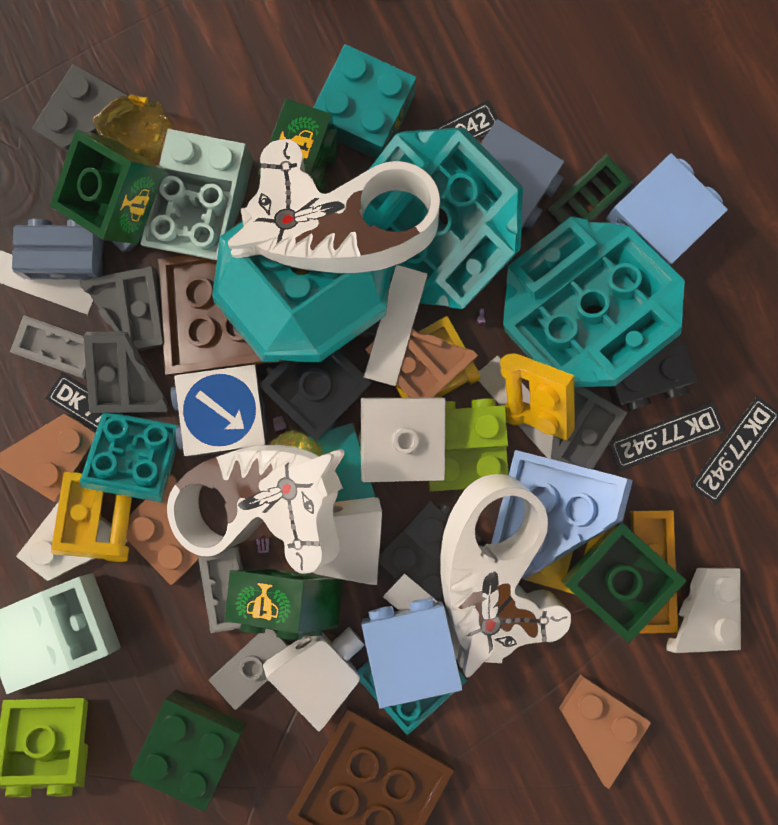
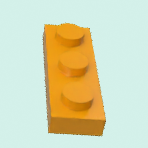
M674 510L630 511V530L676 571ZM677 592L639 633H678Z

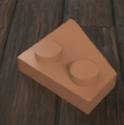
M412 328L396 384L409 398L435 397L478 355L473 350H465L444 342L443 339L414 331ZM374 342L365 349L369 355H371Z
M63 414L0 452V468L53 502H59L64 472H79L88 458L96 431L72 416Z
M174 474L169 476L162 503L145 500L129 515L126 537L132 546L171 586L199 561L197 554L190 552L181 545L169 524L167 515L168 499L173 487L179 481V478Z
M580 674L559 709L595 769L600 781L605 787L610 789L651 722Z

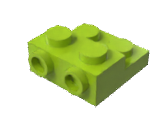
M477 399L471 401L472 408L456 409L455 401H445L444 480L429 481V492L466 489L474 481L484 476L493 474L508 475L506 450L508 439L505 405L496 406L495 399Z
M85 698L3 700L0 718V789H6V797H31L32 789L47 788V796L65 797L72 796L73 788L84 787L88 745L84 743L88 701Z

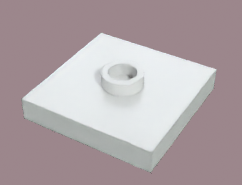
M361 398V481L444 480L445 398Z

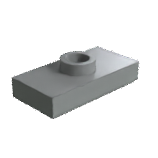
M24 315L10 352L87 379L83 336Z
M239 545L213 556L198 555L210 632L215 633L239 629L241 624L224 621L230 570H243Z
M266 629L265 633L257 634L208 680L234 710L268 681L263 664L289 646L284 639L276 637V630Z

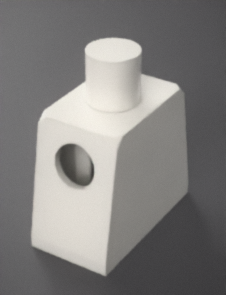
M372 497L334 502L333 519L340 541V550L333 561L313 571V573L377 585L382 509L379 498Z
M350 627L344 630L333 642L323 632L322 636L304 635L302 639L295 641L268 659L263 664L266 678L319 732L359 682L360 676L349 659L365 644Z

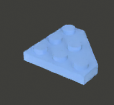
M515 450L509 476L519 480L542 502L548 518V529L544 542L522 578H529L622 522L633 480ZM517 496L503 497L491 544L501 543L518 531L525 516L523 498Z

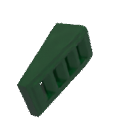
M606 154L552 204L548 211L562 224L570 218L562 208L568 202L583 219H588V222H592L633 184V181ZM603 171L617 187L611 191L597 174ZM590 181L606 197L601 202L585 187ZM580 192L594 209L588 213L573 196Z

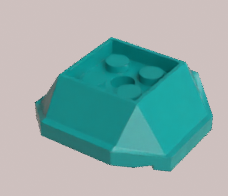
M464 127L397 133L369 169L379 164L393 161L406 162L420 167L434 180L439 191V208L444 210L448 217L447 225L439 218L435 237L423 251L397 265L427 273L419 303L445 305L451 308L463 309L474 300L521 249L523 186ZM399 190L388 191L370 201L364 211L363 220L370 227L375 225L386 231L401 232L412 229L420 224L427 216L428 209L417 196L409 192ZM396 265L392 266V274H391V277H392V278H393V274H394Z
M570 217L508 265L503 321L504 330L530 359L574 375V387L616 386L681 334L685 280L629 226L588 222V219ZM593 305L603 308L602 311L596 314H589L584 311L587 307Z
M243 222L220 236L212 293L213 300L262 362H279V360L321 362L386 316L392 266L382 270L360 273H330L310 270L311 272L308 274L298 275L294 272L301 268L284 265L261 254L233 258L231 255L232 249L229 248L228 241L244 227Z

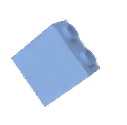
M671 153L613 208L606 217V220L612 224L629 226L666 263L671 265L728 209L722 204V198L714 189L705 187L694 176L692 167L686 161L677 159Z
M433 597L409 602L410 609L396 612L393 611V606L382 607L369 611V618L362 620L361 625L379 709L462 690L442 601L434 603Z

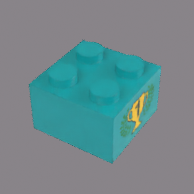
M344 44L313 108L332 114L334 129L338 131V142L377 159L397 134L416 95L417 77Z

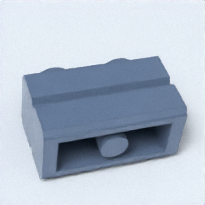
M29 219L28 225H15L13 227L14 250L12 251V270L21 278L84 280L103 276L102 256L104 253V240L71 219L67 221V226L53 225V222L45 219Z

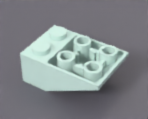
M167 129L159 166L166 170L145 224L141 245L217 261L220 236L233 228L247 190L253 158L246 144Z
M93 573L74 578L0 609V678L6 694L105 657L121 648Z

